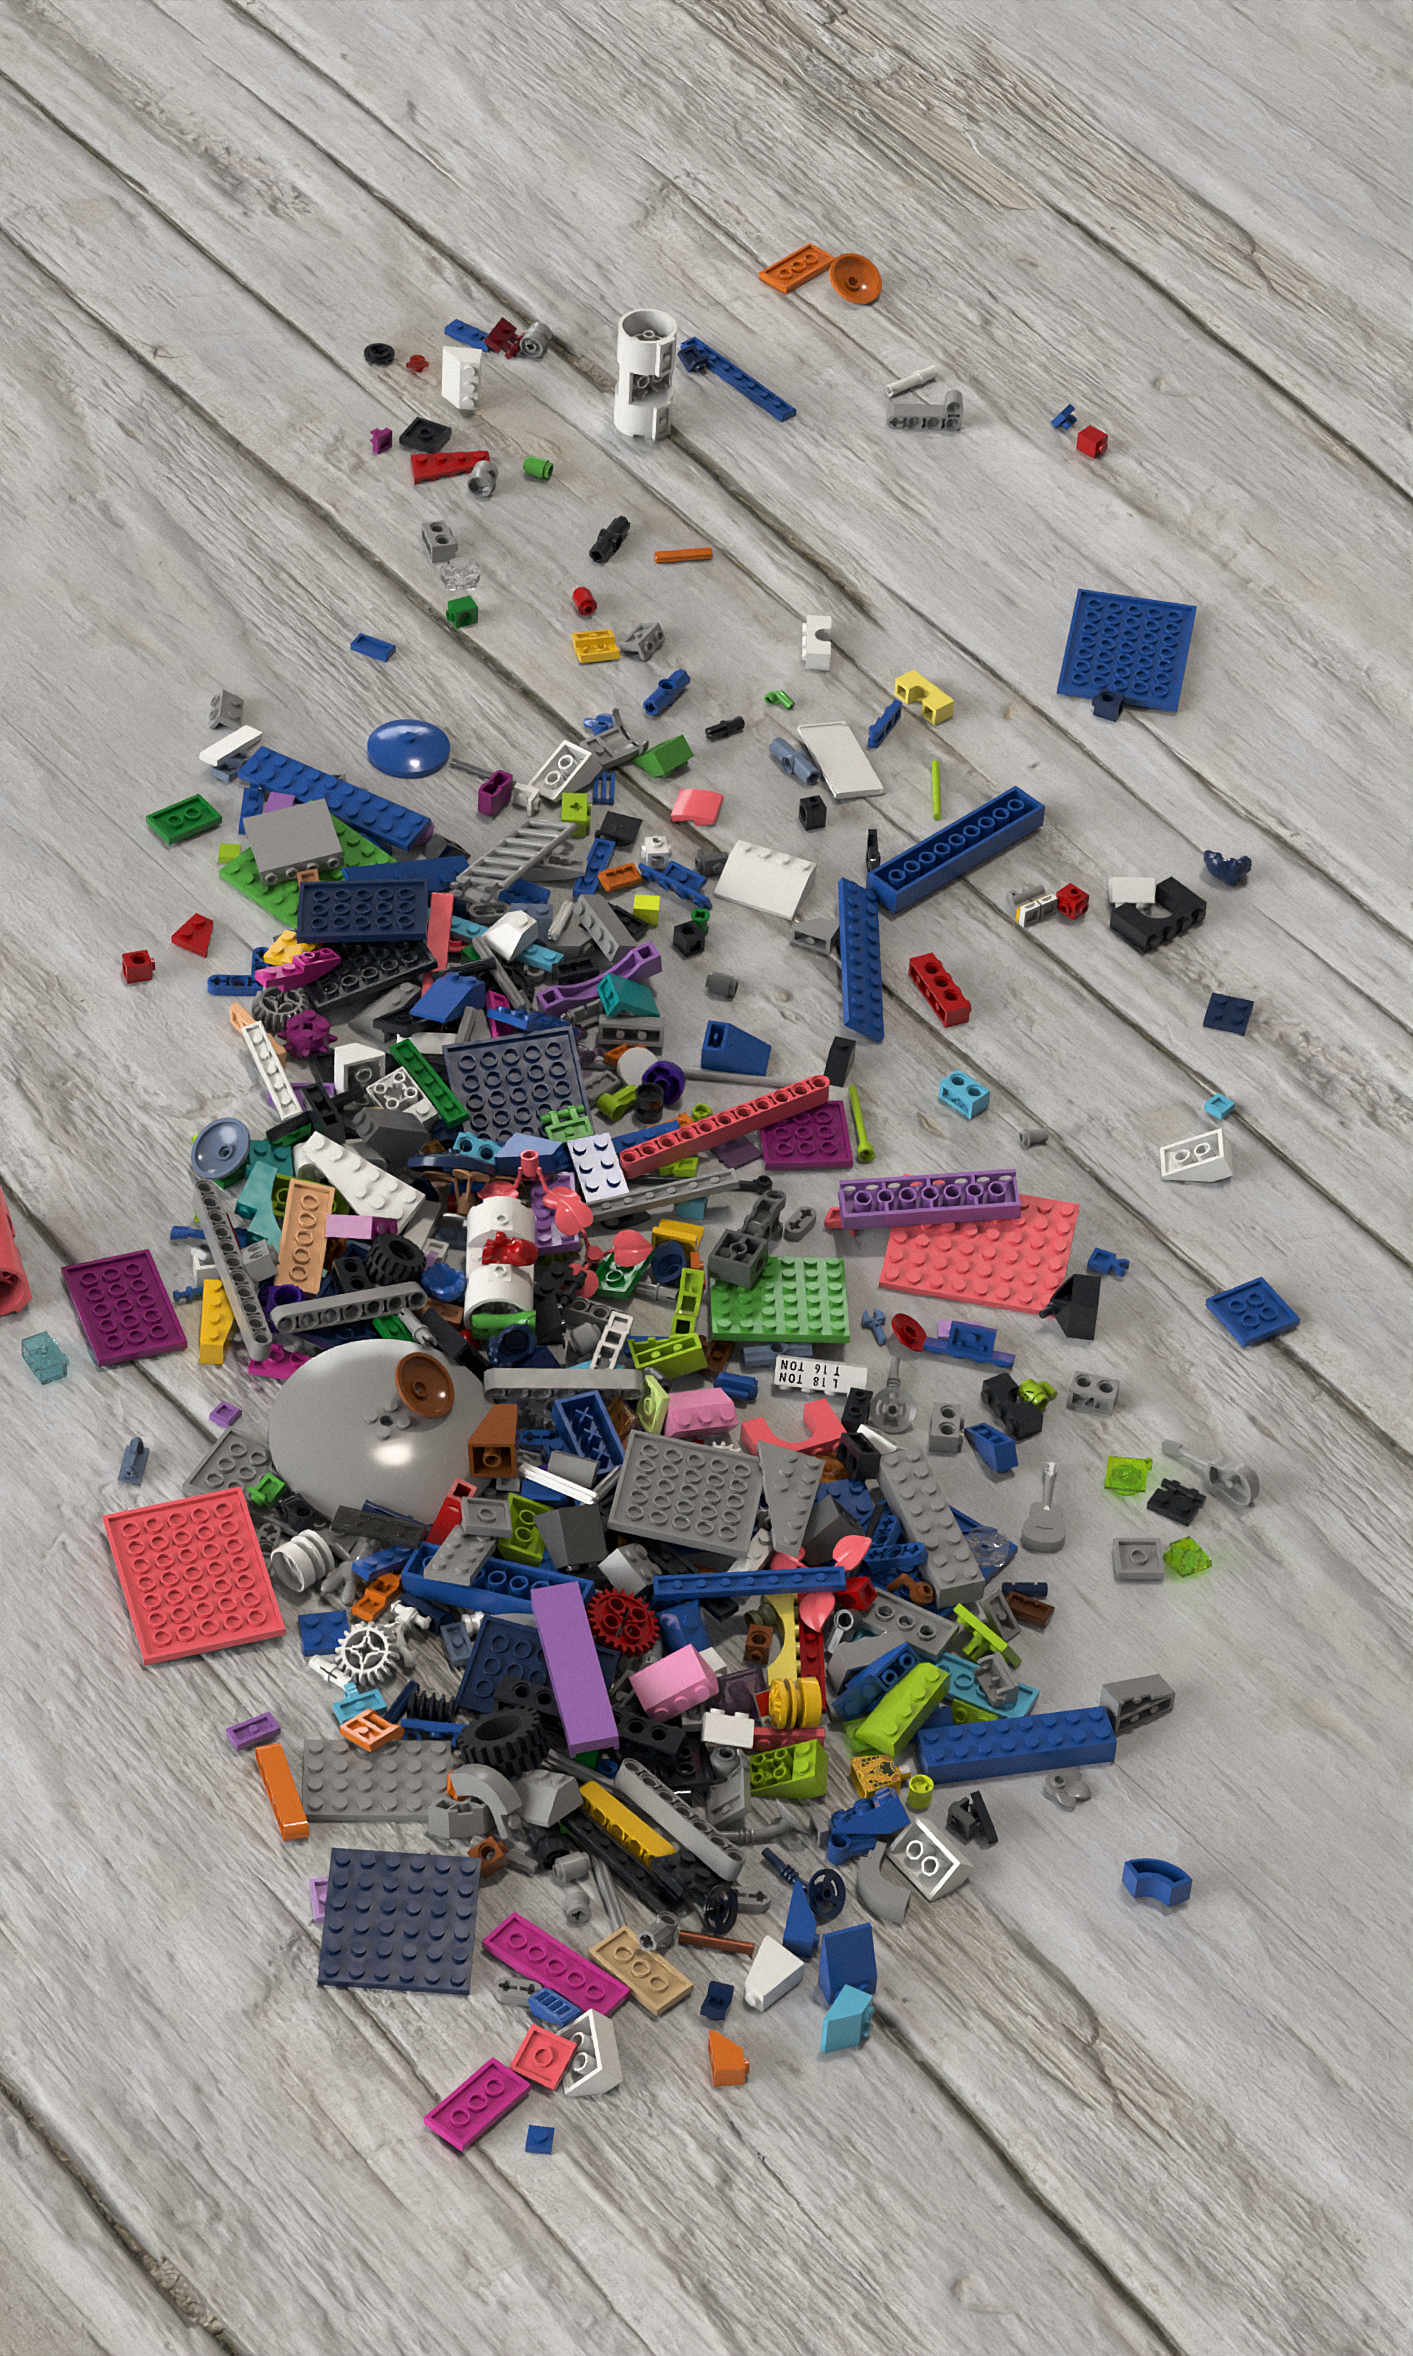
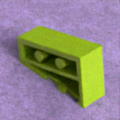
M697 1333L669 1335V1339L656 1340L655 1337H648V1341L635 1342L634 1339L627 1340L635 1367L641 1372L647 1367L657 1368L669 1379H673L708 1367Z

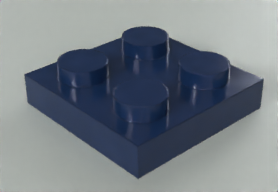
M1212 992L1203 1026L1245 1035L1254 1001Z

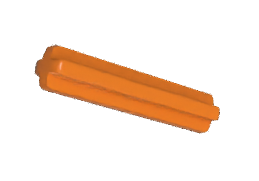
M710 547L656 551L654 553L655 563L713 558V551Z

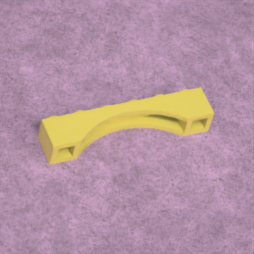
M797 1593L763 1595V1604L768 1603L776 1613V1626L783 1640L781 1653L767 1670V1690L770 1689L773 1679L781 1678L784 1681L786 1678H791L794 1682L797 1680V1675L801 1673V1660H796V1656H800V1642H795V1639H799V1624L794 1622L798 1621V1606H794V1603H797Z

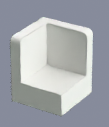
M193 1255V1277L196 1288L204 1287V1279L219 1280V1273L215 1264L200 1266L198 1255Z

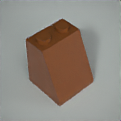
M494 1404L468 1439L470 1477L517 1478L520 1442L518 1404Z

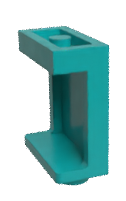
M608 972L596 987L606 1014L609 1017L615 1018L621 1009L642 1017H660L659 1010L648 986Z

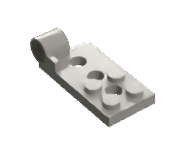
M875 1587L878 1596L867 1611H860L863 1617L860 1627L877 1635L887 1631L895 1632L901 1630L906 1642L916 1653L936 1662L959 1632L960 1625ZM886 1612L889 1613L890 1616H882L880 1615V1613ZM902 1622H908V1623H910L911 1625H910V1626H903V1625H901L900 1623H902ZM930 1632L932 1635L925 1636L921 1633Z

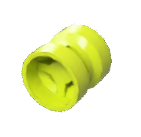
M916 1775L910 1779L907 1800L912 1807L925 1809L930 1806L934 1786L933 1780L930 1777Z

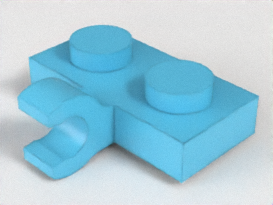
M354 1682L344 1684L346 1692H344L345 1699L333 1703V1711L341 1725L369 1708L378 1712V1715L387 1712V1705L378 1689L359 1694Z

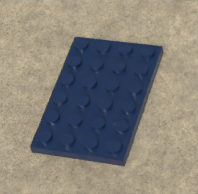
M429 878L300 882L297 944L427 940Z
M484 1614L455 1698V1704L460 1702V1708L480 1714H492L491 1711L494 1710L493 1696L504 1674L512 1677L517 1676L525 1681L535 1684L539 1683L553 1689L538 1630ZM595 1645L609 1695L622 1654L619 1651ZM543 1726L545 1732L565 1737L564 1732Z

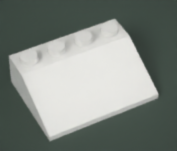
M738 840L728 857L713 896L792 920L815 884L817 864Z

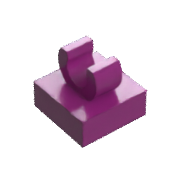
M375 428L370 431L373 435V438L370 439V442L373 444V452L380 454L392 447V430L389 428L383 430Z

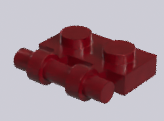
M502 317L483 342L497 353L503 350L505 357L511 359L519 353V344L525 333L515 334L517 328Z

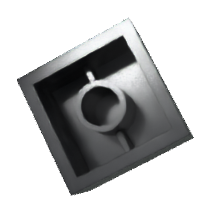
M1073 1274L1053 1294L1046 1308L1038 1312L1040 1318L1044 1319L1050 1315L1054 1316L1068 1338L1094 1341L1101 1277Z

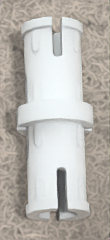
M317 1654L311 1658L308 1665L309 1668L324 1676V1680L327 1682H333L346 1691L344 1684L352 1682L350 1676L344 1675V1672L338 1669V1665L330 1664Z

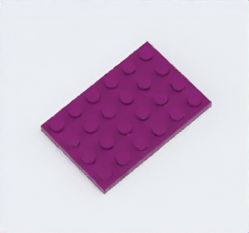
M149 1249L61 1267V1275L98 1367L188 1348V1341Z

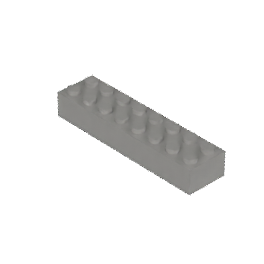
M918 1447L882 1455L876 1480L892 1514L898 1518L902 1525L901 1532L906 1543L921 1542L929 1554L927 1560L917 1566L925 1582L933 1590L937 1608L942 1609L958 1605V1603L964 1604L981 1600L984 1594L985 1579L921 1448Z

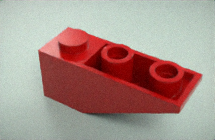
M456 1477L425 1542L436 1545L443 1544L455 1525L461 1523L462 1497L475 1498L478 1487Z

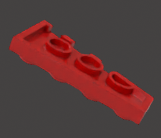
M481 450L410 455L415 485L421 484V480L425 479L430 481L438 480L439 476L448 475L449 478L454 477L463 471L469 474L472 473L477 462L484 460L490 462L489 452Z

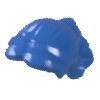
M436 1263L428 1267L427 1271L420 1275L422 1279L421 1288L424 1292L444 1303L456 1301L466 1289V1277L462 1272L457 1273L455 1268H450L447 1263Z

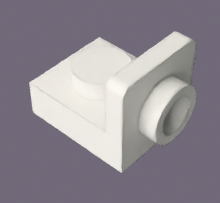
M517 782L513 787V803L527 807V816L531 817L541 806L540 789Z

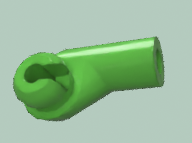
M782 690L770 691L764 696V701L767 704L782 703L787 710L795 706V702Z

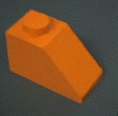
M709 2030L707 2047L714 2087L745 2084V2074L750 2073L749 2059L744 2058L743 2048L715 2030Z

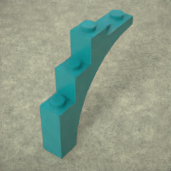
M257 1161L236 1202L234 1214L239 1215L243 1219L252 1220L247 1230L245 1243L252 1245L266 1239L268 1245L273 1244L278 1255L281 1230L273 1213L271 1198L278 1169ZM322 1269L321 1281L327 1277L328 1271Z

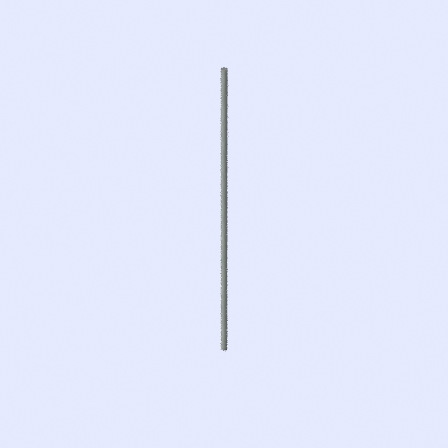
M579 1058L581 1067L617 1071V1066L602 1060ZM681 1068L686 1078L787 1087L802 1081Z

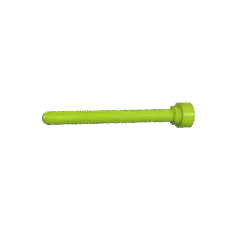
M850 1085L848 1091L860 1143L857 1148V1155L860 1161L869 1162L875 1158L874 1146L868 1142L857 1087Z

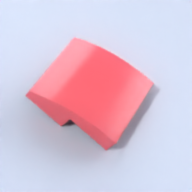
M681 789L671 813L673 822L693 820L695 826L715 824L724 797L722 794L708 790Z

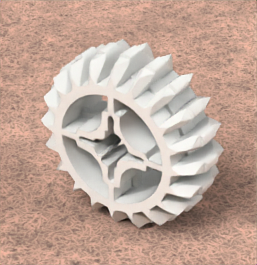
M361 1621L360 1628L358 1629L355 1625H352L351 1629L353 1631L350 1634L348 1631H344L346 1638L338 1639L339 1644L342 1646L335 1648L336 1653L339 1654L335 1657V1661L340 1663L338 1669L344 1672V1675L350 1676L354 1684L360 1681V1684L365 1686L367 1681H369L371 1685H375V1679L377 1678L380 1682H384L382 1676L384 1674L391 1676L392 1673L389 1669L397 1668L394 1660L400 1659V1655L396 1653L400 1650V1646L395 1644L397 1642L396 1636L391 1635L392 1631L389 1628L384 1629V1625L381 1623L376 1626L373 1621H370L368 1626H366ZM375 1638L384 1641L385 1651L376 1647ZM350 1656L360 1660L361 1669L354 1668L351 1665Z

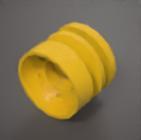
M815 1677L797 1678L795 1686L791 1678H786L784 1681L781 1678L772 1680L769 1690V1711L775 1730L784 1729V1727L793 1729L795 1722H797L800 1729L817 1728L819 1726L822 1700L820 1686Z

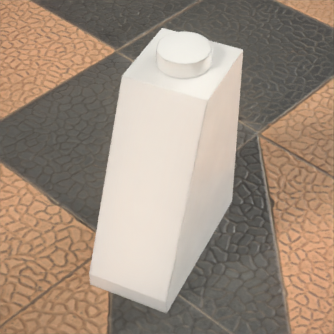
M767 1935L763 1939L745 1981L744 1999L750 2006L756 2007L763 2012L803 1979L805 1963Z

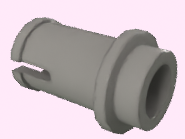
M1046 1127L1033 1130L1025 1128L1019 1132L1020 1143L1026 1146L1035 1142L1048 1141L1049 1138Z

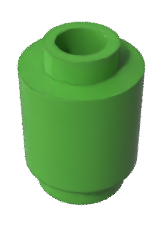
M533 455L526 458L523 463L525 474L541 479H549L554 468L553 463H550L549 460Z

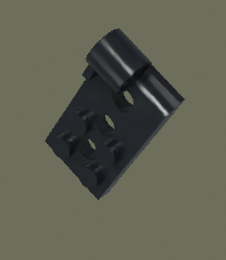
M670 1721L662 1723L669 1726H677L682 1729L681 1721ZM701 1731L686 1732V1747L682 1753L686 1757L680 1758L676 1768L659 1763L662 1783L691 1808L692 1797L690 1788L714 1786L715 1783L706 1745L704 1742H700Z

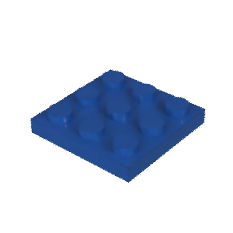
M498 1006L497 1009L488 1008L487 1017L531 1031L570 1026L571 1023L562 1019L557 1021L558 1017L544 1016L543 1012L532 1010L530 1013L524 1009L515 1008V1010H511V1008ZM572 1026L574 1036L577 1037L578 1028Z
M1263 1277L1206 1299L1205 1306L1243 1348L1300 1324V1318Z

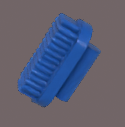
M722 1371V1373L719 1372L713 1384L714 1388H721L730 1398L748 1401L754 1400L758 1394V1380H755V1377L741 1376Z

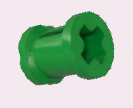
M702 908L695 909L691 913V919L706 936L709 931L707 922L710 919V913Z

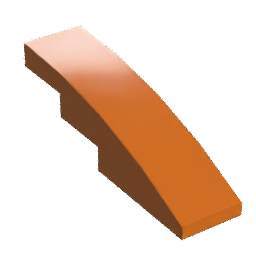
M404 1567L380 1576L365 1589L364 1597L352 1606L351 1614L368 1622L374 1621L403 1591L401 1572Z

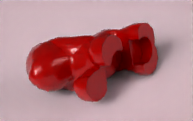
M497 1231L495 1241L487 1239L486 1245H484L482 1264H512V1266L517 1267L530 1266L536 1262L539 1250L536 1244L531 1241L517 1237L507 1238L504 1232Z

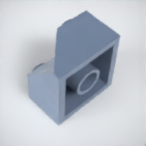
M510 903V912L522 910L537 921L539 937L532 943L546 948V944L552 940H549L547 936L549 934L548 930L553 923V904Z

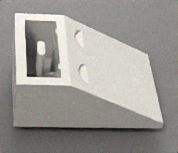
M403 1066L366 1087V1091L376 1107L385 1110L413 1113L429 1133L432 1132V1125L439 1119V1113Z

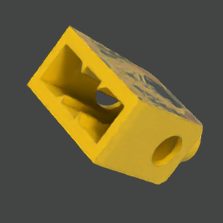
M889 1755L851 1758L849 1775L860 1799L866 1798L868 1800L876 1796L875 1792L883 1787L891 1788L894 1786L899 1795L901 1781L911 1778L909 1766L895 1767Z

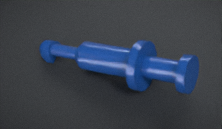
M187 1286L186 1291H173L175 1302L182 1298L193 1301L195 1297L203 1296V1287L192 1289L191 1286Z

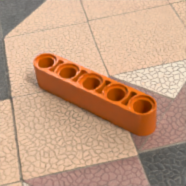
M281 1743L256 1747L257 1764L283 1841L288 1842L309 1837L307 1818Z

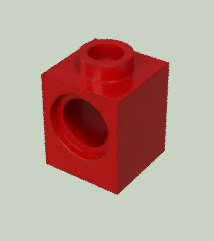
M147 950L122 954V971L127 984L152 980L155 961L154 958H150Z
M846 1577V1591H835L843 1610L854 1608L858 1611H867L878 1596L870 1578Z

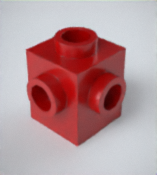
M1069 883L1056 892V897L1058 898L1056 909L1062 914L1075 920L1087 912L1089 908V894Z

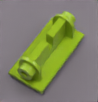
M953 1700L951 1710L953 1723L956 1725L999 1720L997 1715H992L962 1701Z

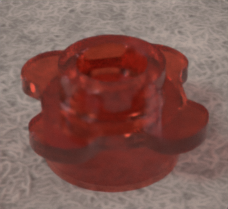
M413 355L410 357V362L406 363V368L412 369L414 372H422L425 367L429 366V363L425 361L422 355Z

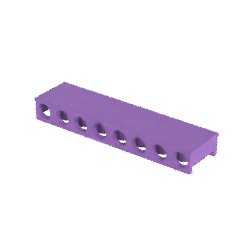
M1016 1169L839 1181L838 1200L842 1230L1021 1218V1202L1017 1187ZM1006 1175L1012 1177V1178H1010V1179H1008V1180H1000V1179H999L1000 1177L1006 1176ZM981 1177L989 1178V1180L984 1182L977 1181ZM957 1179L967 1180L964 1183H955ZM937 1180L945 1181L943 1184L940 1185L932 1184L934 1181ZM913 1182H922V1183H923V1184H921V1185H919V1186H911V1185H910V1184L913 1183ZM892 1183L900 1184V1186L896 1188L888 1187ZM869 1185L878 1186L875 1189H866V1187ZM848 1186L855 1187V1189L851 1191L843 1190L845 1187Z
M578 1581L530 1590L531 1606L570 1757L575 1758L577 1753L614 1747V1750L619 1749V1734Z

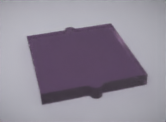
M744 1135L710 1148V1151L719 1159V1163H723L728 1169L734 1168L737 1170L763 1157L762 1153L754 1146V1142H750Z

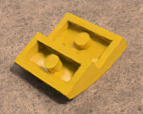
M611 629L571 633L573 646L580 663L620 659V650L615 644V635Z

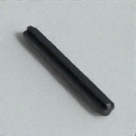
M356 1085L332 1097L331 1100L338 1110L363 1097L364 1090L360 1085ZM308 1110L267 1130V1139L270 1142H274L312 1123Z

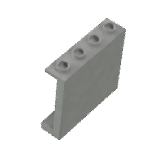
M325 798L243 818L247 839H249L262 886L297 878L296 872L312 869L322 872L345 866L342 849Z

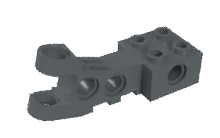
M767 1190L757 1199L753 1205L752 1212L744 1219L741 1229L737 1231L726 1229L708 1256L709 1277L748 1288L752 1287L768 1262V1242L770 1240L778 1242L783 1235V1223L779 1221L780 1212L786 1205V1193L780 1190Z

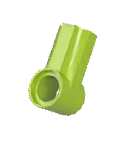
M632 1084L613 1095L609 1093L603 1094L598 1099L596 1108L612 1121H617L622 1117L627 1108L635 1104L637 1087Z

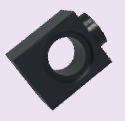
M820 795L800 799L798 818L804 829L808 831L825 827L827 807Z
M691 920L674 926L673 943L685 957H689L704 951L705 934Z

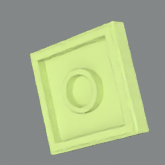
M645 1375L643 1380L644 1396L638 1399L634 1416L647 1433L660 1435L670 1397L653 1375Z

